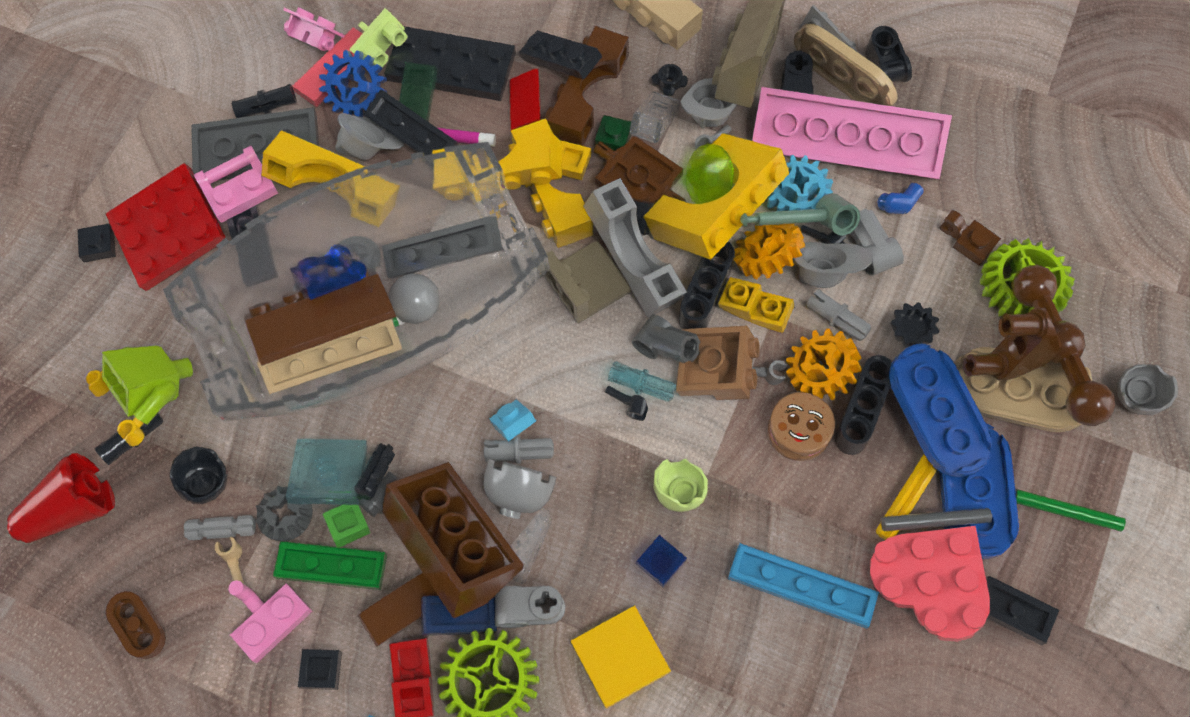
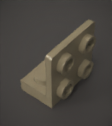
M594 241L565 259L559 260L552 250L541 256L544 277L578 324L632 291L621 271L598 241Z

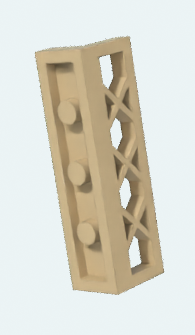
M392 318L262 366L258 359L257 365L269 394L396 352L401 350L402 346Z

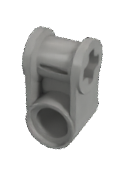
M504 586L495 595V627L519 628L528 625L557 623L565 614V602L560 593L551 586ZM550 597L556 606H551L550 613L545 614L539 605L545 604L546 598Z

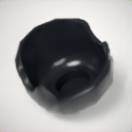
M196 446L183 450L173 460L170 480L174 490L186 502H191L192 504L210 502L215 500L226 488L228 477L226 467L214 450Z

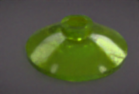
M704 144L698 147L691 155L685 173L687 191L695 204L708 203L719 199L732 189L734 169L731 158L726 150L716 144Z

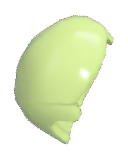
M666 459L662 461L654 472V491L659 502L667 509L677 512L690 511L698 508L707 497L708 479L700 467L689 463L687 459L679 462H670Z

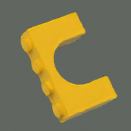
M722 133L703 154L712 177L734 183L735 186L719 199L703 204H691L663 195L644 215L653 238L711 260L743 225L740 221L741 216L744 213L747 216H751L788 176L789 170L781 148Z

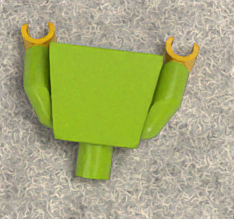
M157 345L137 348L125 347L118 350L103 351L102 371H90L86 376V382L89 384V390L96 397H101L110 390L128 417L135 416L133 420L120 422L117 427L118 434L130 446L134 447L139 445L144 439V432L140 427L144 423L148 425L166 404L176 400L179 396V380L192 377L193 368L188 358L171 361L162 347Z

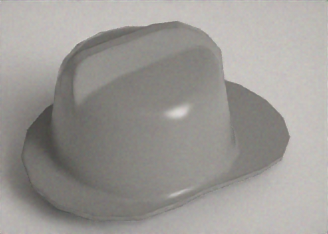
M713 78L697 81L681 100L682 108L699 123L701 128L723 125L737 106V104L715 99L717 86L712 85Z
M346 113L338 115L337 119L341 125L335 145L338 153L361 160H369L381 149H400L404 146V143L366 117H358Z
M806 242L805 247L800 249L802 256L793 258L794 262L799 266V280L802 283L818 288L834 287L842 282L848 273H856L866 269L873 260V256L868 249L856 244H824L818 242Z

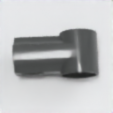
M654 314L649 317L632 340L633 346L650 359H656L658 355L682 363L687 361L693 362L696 359L701 342L696 334L675 328L667 320Z

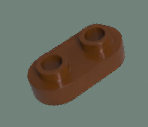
M129 591L120 592L113 596L106 607V618L126 651L139 659H151L157 656L165 645L166 636L146 601L141 596ZM133 606L134 612L132 616L126 618V610ZM151 635L152 642L147 647H144V638Z

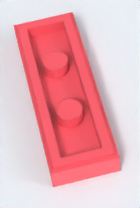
M353 27L344 38L339 40L331 50L292 86L295 93L315 107H318L325 97L328 96V93L319 91L321 86L326 85V81L319 78V75H327L328 70L323 66L324 63L333 65L332 55L334 54L343 58V51H350L349 49L362 33ZM347 66L343 67L337 75L344 72L347 69Z

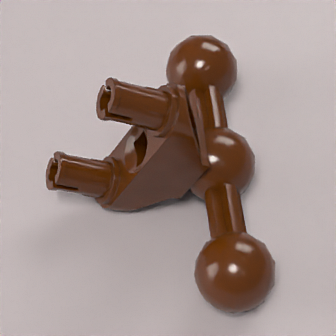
M1040 265L1024 267L1016 273L1012 282L1013 296L1020 304L1034 309L1028 312V314L1003 315L1004 318L999 320L998 328L1000 334L1005 337L1004 340L990 354L967 355V358L963 360L964 373L968 377L991 375L997 380H1011L1039 367H1044L1048 362L1061 365L1072 387L1066 399L1069 415L1076 422L1086 426H1097L1107 422L1116 407L1114 394L1105 384L1091 381L1080 359L1086 347L1085 336L1077 325L1062 321L1052 301L1058 289L1056 276L1049 268Z

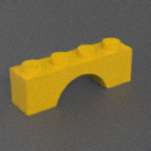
M546 118L511 130L512 144L508 145L509 151L511 152L519 135L549 130L550 126ZM534 183L524 185L525 187H531L533 194L530 197L536 213L542 212L545 219L542 220L544 232L548 239L553 237L557 248L593 236V223L583 207L585 203L581 194L559 191L549 183L544 185Z
M550 129L519 135L511 152L500 161L492 164H478L475 157L462 146L433 150L432 187L449 199H459L463 195L471 193L488 194L491 190L501 188L518 189L521 185L531 183L544 185L550 183L551 180L562 178V142Z
M281 130L263 152L261 176L289 188L306 182H319L333 186L347 198L350 206L349 214L379 226L394 204L398 180Z

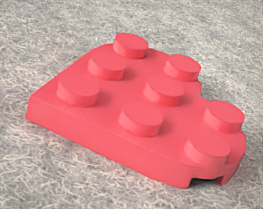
M976 526L900 534L887 538L876 545L875 552L871 558L870 578L875 590L885 600L894 603V606L899 608L913 609L918 623L921 626L923 625L929 633L938 636V639L943 641L959 642L969 639L983 628L990 613V596Z

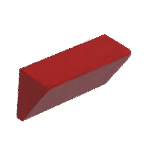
M539 68L532 69L510 79L511 130L541 120Z

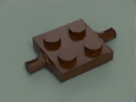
M635 135L625 146L615 151L601 141L595 146L593 152L607 161L605 167L595 177V184L602 187L621 178L630 196L634 199L653 202L654 205L663 195L686 201L685 198L672 191L673 186L683 176L684 169Z

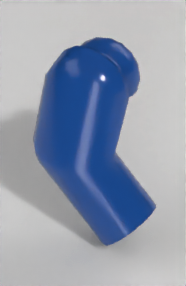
M911 183L904 193L881 194L877 205L880 210L890 214H907L922 196L924 189L917 183Z

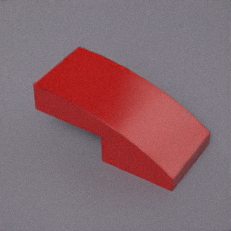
M428 637L390 643L394 680L391 685L395 717L434 716Z

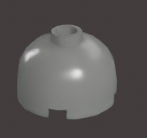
M488 459L483 485L488 499L501 507L499 514L520 519L521 513H534L547 504L552 495L557 477L549 475L548 481L542 480V472L507 462L503 463L502 468L494 467L496 460Z

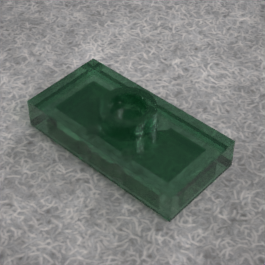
M405 62L399 102L429 122L437 68L431 65Z

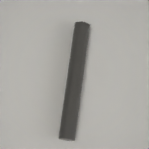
M989 508L887 516L881 518V525L883 531L990 523L992 521V513Z

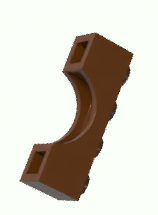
M597 26L594 27L590 37L586 36L582 44L597 48L602 58L584 80L569 75L567 82L562 83L558 89L557 101L554 107L550 106L545 116L552 133L560 141L581 146L585 145L594 127V108L584 99L585 91L592 84L600 80L618 78L629 56L628 36Z

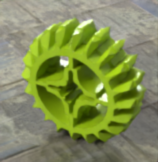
M1029 238L1023 240L1021 244L1016 239L1011 241L1009 245L1003 243L988 256L987 262L981 269L983 275L980 278L979 285L985 287L982 291V297L991 298L989 307L997 306L1000 308L998 317L1005 315V313L1011 315L1028 314L1034 308L1020 304L1013 296L1012 282L1016 273L1024 267L1040 265L1049 268L1056 276L1058 289L1052 301L1058 313L1062 312L1073 295L1071 287L1074 285L1075 280L1069 276L1072 267L1062 265L1065 261V256L1056 257L1054 255L1055 247L1046 250L1043 248L1042 241L1032 245ZM1010 265L1012 269L1011 276L1004 279L1003 268Z
M488 628L485 632V640H481L477 631L471 632L474 643L468 645L464 638L458 639L459 645L463 648L459 654L454 649L449 648L447 653L454 661L452 664L441 662L440 668L450 674L449 676H441L437 680L439 685L449 686V689L439 694L440 699L443 701L453 699L445 708L448 714H453L460 709L457 717H518L514 712L518 707L525 713L530 712V706L523 699L524 697L530 699L537 698V692L529 689L528 685H536L540 682L539 676L528 675V672L535 670L538 665L535 660L524 662L531 654L529 647H525L517 652L521 644L520 638L514 637L509 644H506L508 640L507 631L502 630L497 640H494V632L491 628ZM492 651V654L488 655L486 662L482 666L465 667L467 662L477 654ZM504 654L512 658L518 667V683L510 681V679L503 677L501 674ZM487 672H493V676L501 684L496 683L494 687L490 685V689L486 690L484 684L477 677L481 678L484 674L488 677ZM460 678L475 684L476 693L474 699L476 701L473 709L466 705L461 696ZM500 693L514 695L503 707L493 711H485L486 706H489L491 699L495 695Z

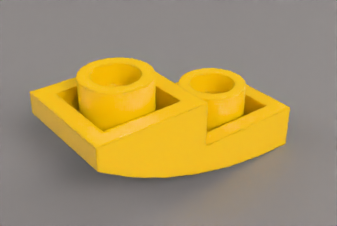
M733 277L729 278L718 303L720 308L741 319L780 333L784 332L795 306L794 300L791 298L763 292L761 284Z

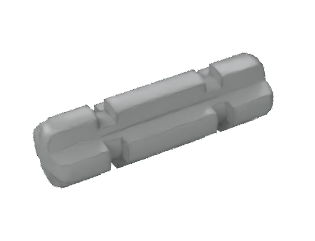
M251 515L238 516L237 519H234L233 516L205 518L204 521L192 519L184 523V536L188 540H202L203 536L207 539L235 537L236 534H240V537L252 536L256 531L255 518Z

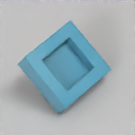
M517 399L512 403L502 406L495 415L489 418L494 428L508 442L536 422L531 411Z

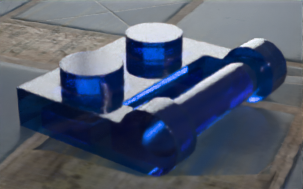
M342 244L332 246L327 255L319 258L316 256L304 258L298 262V266L290 268L294 281L310 300L358 282L367 273L365 264L359 259H353L349 249ZM341 266L344 268L337 272L334 270Z

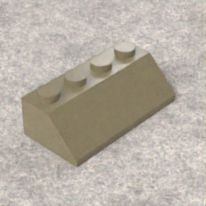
M751 0L747 3L744 13H738L734 30H731L727 48H724L720 59L721 67L717 66L714 72L712 85L717 86L715 99L749 108L752 107L778 35L785 0Z

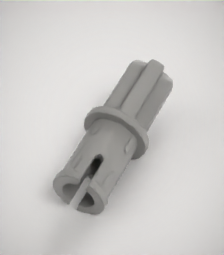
M820 289L814 292L815 298L813 296L810 297L807 307L829 320L830 326L839 327L858 341H862L869 334L871 325L849 311L847 304H839Z
M516 436L514 440L509 442L507 440H485L484 442L486 463L488 459H495L496 461H516L517 464H521L522 460L551 459L554 455V443L550 438L521 440L520 436Z

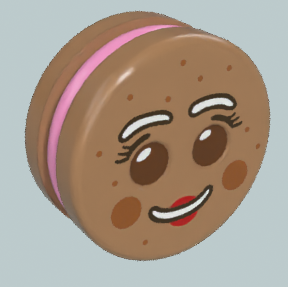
M805 392L792 393L779 400L774 406L768 422V436L772 446L782 456L796 461L811 460L822 454L830 443L835 430L834 415L827 403L821 398Z

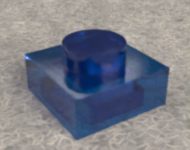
M659 535L639 557L636 565L664 588L685 564L687 557Z

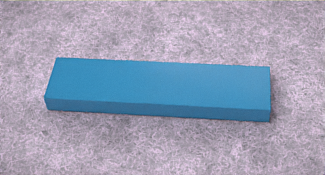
M739 543L728 579L865 629H868L879 594V592L741 543Z

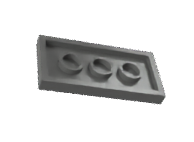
M314 107L191 124L193 173L196 174L202 170L205 173L244 153L243 149L252 146L262 164L264 150L281 130L319 146L317 114ZM249 164L220 180L234 178L253 167Z

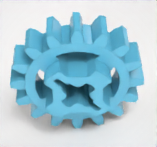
M791 155L790 161L786 163L789 174L768 196L767 207L773 208L776 206L777 211L815 209L818 201L823 196L833 193L831 190L833 179H826L828 169L819 170L818 160L809 164L807 163V156H803L801 161H797L796 157Z

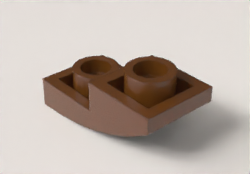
M423 573L389 593L357 616L376 647L404 631L421 618V598L423 596H438Z

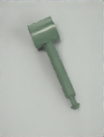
M830 193L818 201L815 209L756 212L754 216H747L744 213L740 221L745 227L748 223L762 226L820 222L837 235L844 236L853 232L858 226L860 211L856 206L838 194Z

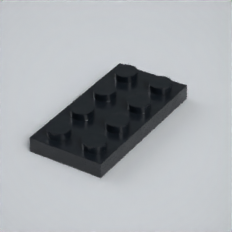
M404 26V32L408 38L401 46H393L384 72L387 81L496 101L502 100L516 55L515 45Z

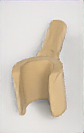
M230 537L232 547L229 551L225 552L223 546L216 542L215 551L227 562L233 581L238 580L244 584L238 562L242 555L241 546L233 537Z

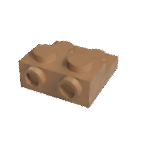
M748 326L682 329L696 334L701 342L699 344V354L693 362H679L676 392L680 396L713 395L716 400L750 399V390L757 388V373L755 369H752L753 358L759 357L760 344L758 338H754Z

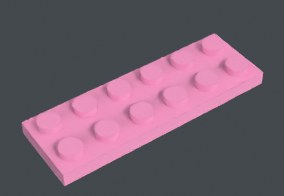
M761 87L752 141L781 148L783 155L788 157L794 155L796 158L802 159L803 156H807L808 160H818L820 162L938 180L940 179L952 115Z

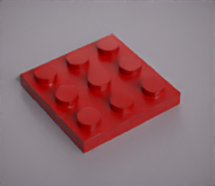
M185 163L105 213L138 286L145 291L153 288L227 240L201 187L194 177L192 169Z

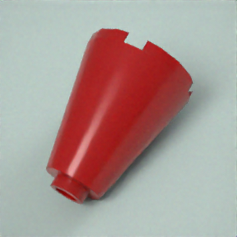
M72 453L62 458L8 515L7 530L15 540L31 543L103 517L115 507V497L112 488L107 480L101 483L95 473L100 470L93 462L83 455Z

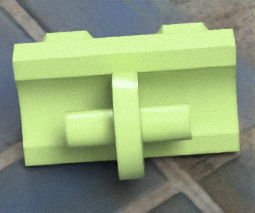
M384 8L369 26L363 21L358 24L363 33L349 50L353 53L356 50L363 52V60L366 56L370 55L374 58L372 66L379 64L383 67L388 62L389 56L385 51L391 44H394L396 47L401 46L408 36L404 32L405 27Z

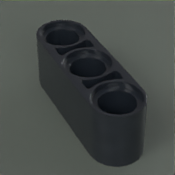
M727 242L714 256L725 259L724 262H716L713 259L701 257L687 288V293L681 302L679 323L682 329L707 328L732 270L735 250L730 242ZM710 284L714 288L707 290L700 287V285ZM690 311H698L702 314V316L695 318L689 316L687 313Z
M875 355L870 357L858 376L835 438L837 447L845 454L855 455L862 452L873 434L891 386L889 371L892 361L885 356ZM869 372H878L883 377V380L874 379ZM864 400L869 402L872 409H863L858 404V401ZM846 430L857 431L861 436V440L851 439L847 435Z

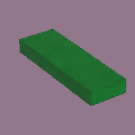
M280 541L273 577L280 580L381 590L387 554L377 551Z

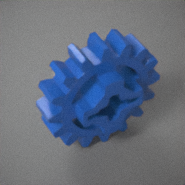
M344 50L343 58L335 54L332 55L333 65L324 63L323 66L328 70L327 75H319V78L326 81V85L321 86L319 91L328 93V96L323 100L325 103H335L332 108L333 112L339 113L343 109V113L352 115L354 111L355 116L363 117V110L366 111L379 91L382 89L387 93L385 89L381 88V83L386 82L387 78L378 75L383 68L379 64L372 66L374 62L372 56L368 55L363 60V52L356 50L353 57L350 51ZM347 66V69L344 72L337 75L343 67ZM364 67L369 72L372 83L366 79ZM349 81H357L358 87H348ZM335 86H337L340 92L342 93L341 99L338 97L335 91ZM369 94L366 100L359 103L360 98Z

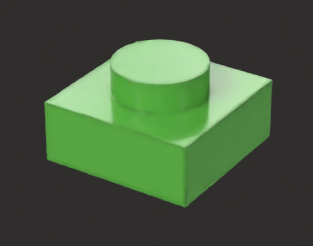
M356 499L323 513L337 548L370 534Z

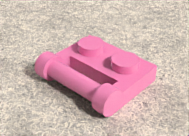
M252 146L243 149L244 153L205 173L202 170L194 174L195 179L221 223L278 194L272 181L261 176L262 164ZM249 164L253 167L215 188L211 186L212 183Z

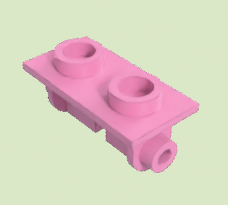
M299 7L296 12L287 8L283 9L291 14L289 20L284 24V30L287 35L312 45L321 51L333 48L335 35L343 38L345 36L334 30L336 24L322 17H318L316 22L313 20L314 14Z

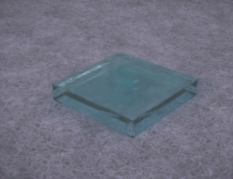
M297 439L286 493L287 503L359 505L360 499L356 497L357 493L354 491V488L365 469L368 449L367 441Z

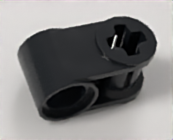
M889 26L875 28L865 52L866 59L885 72L892 82L899 80L902 82L910 81L912 66L910 59L905 54L898 33Z
M794 51L786 57L780 90L806 94L814 93V86L812 85L813 61L809 54L803 51Z

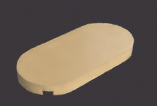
M805 24L795 33L796 51L802 50L810 55L813 61V71L854 101L893 106L896 103V88L885 72L834 35L815 24Z
M980 347L973 349L970 353L962 355L954 362L981 415L984 417L1049 432H1065L1081 425L1067 411L1066 399L1072 387L1061 365L1048 362L1044 367H1039L1020 377L1011 380H997L991 375L968 377L963 371V360L967 358V355L990 354L995 348Z

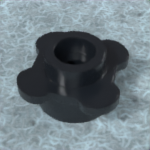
M666 64L659 69L658 73L652 76V83L658 85L663 90L665 96H673L677 89L687 86L688 78L682 75V70L679 66Z

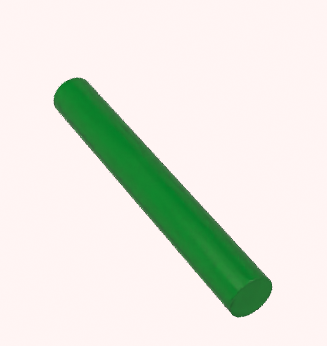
M1016 489L1017 504L1120 532L1124 530L1126 519L1123 517Z

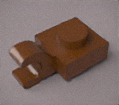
M952 210L939 227L945 234L957 240L953 248L978 266L982 264L1001 240L999 236L976 220L968 226L964 217L955 210Z

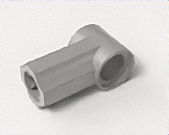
M860 210L859 224L851 232V235L857 245L868 249L873 256L871 265L865 271L870 276L901 265L904 261V256L898 241L894 237L888 238L873 210Z

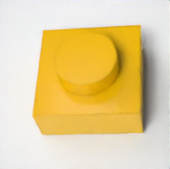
M561 140L562 175L582 180L591 158V148Z

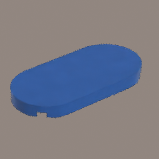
M912 345L898 354L891 364L889 371L891 388L928 461L937 470L952 477L969 476L981 470L989 460V451L992 450V436L953 360L943 351L930 348V345Z
M986 423L992 436V450L989 451L987 464L981 470L965 477H952L940 471L939 475L943 512L983 508L991 510L992 521L990 523L944 526V529L976 526L982 559H991L1003 554L1015 541L1019 531V519L1010 446L1002 434L999 435L998 432L993 430L994 427Z

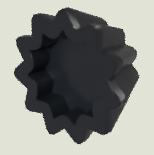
M919 302L914 306L905 303L903 310H895V319L890 323L896 340L901 341L903 346L930 344L933 342V336L940 332L936 327L939 318L932 316V308H923Z

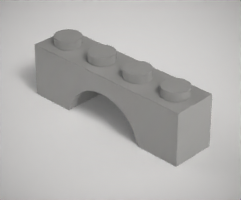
M621 178L592 191L583 207L647 317L649 318L651 315H655L676 304L687 291L671 264L660 261L646 245L637 222V206Z

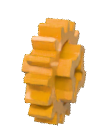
M795 224L755 225L753 232H744L745 239L737 240L738 248L734 249V261L746 277L752 274L754 279H758L764 274L768 279L772 273L782 274L784 266L792 267L794 265L792 259L802 256L800 249L805 247L804 237L798 225L795 226Z
M826 328L822 336L814 330L810 340L802 336L800 340L803 345L801 347H791L795 357L786 358V362L790 366L786 370V374L790 378L795 390L813 394L821 399L824 394H828L831 400H835V392L838 390L844 394L848 393L845 385L847 383L856 384L857 380L853 373L862 371L858 362L862 357L851 338L846 339L842 331H839L834 336L830 328ZM819 361H822V363L824 365L826 364L829 368L826 369L823 365L821 366Z

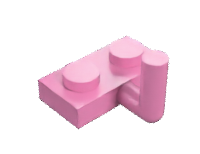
M238 580L231 582L228 587L230 594L240 599L253 613L230 636L255 663H258L313 612L287 583L265 603L252 589Z

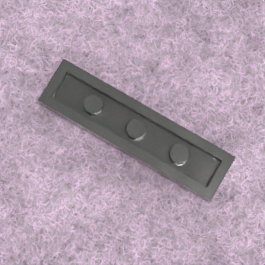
M496 216L484 217L382 245L388 278H397L410 273L503 251Z

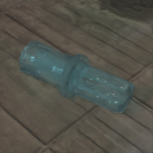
M618 361L613 363L614 367H611L608 376L609 382L633 389L637 395L645 393L667 402L673 399L677 386L675 383L650 375L647 369L641 371Z

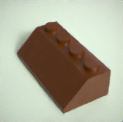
M367 267L359 268L349 272V278L336 282L334 278L324 280L315 285L316 290L303 294L302 290L293 291L283 295L282 302L269 305L267 301L248 308L250 313L244 315V321L261 366L395 318V311L378 273L374 269L368 271Z
M449 462L386 485L382 512L453 619L488 603L523 569L524 564Z

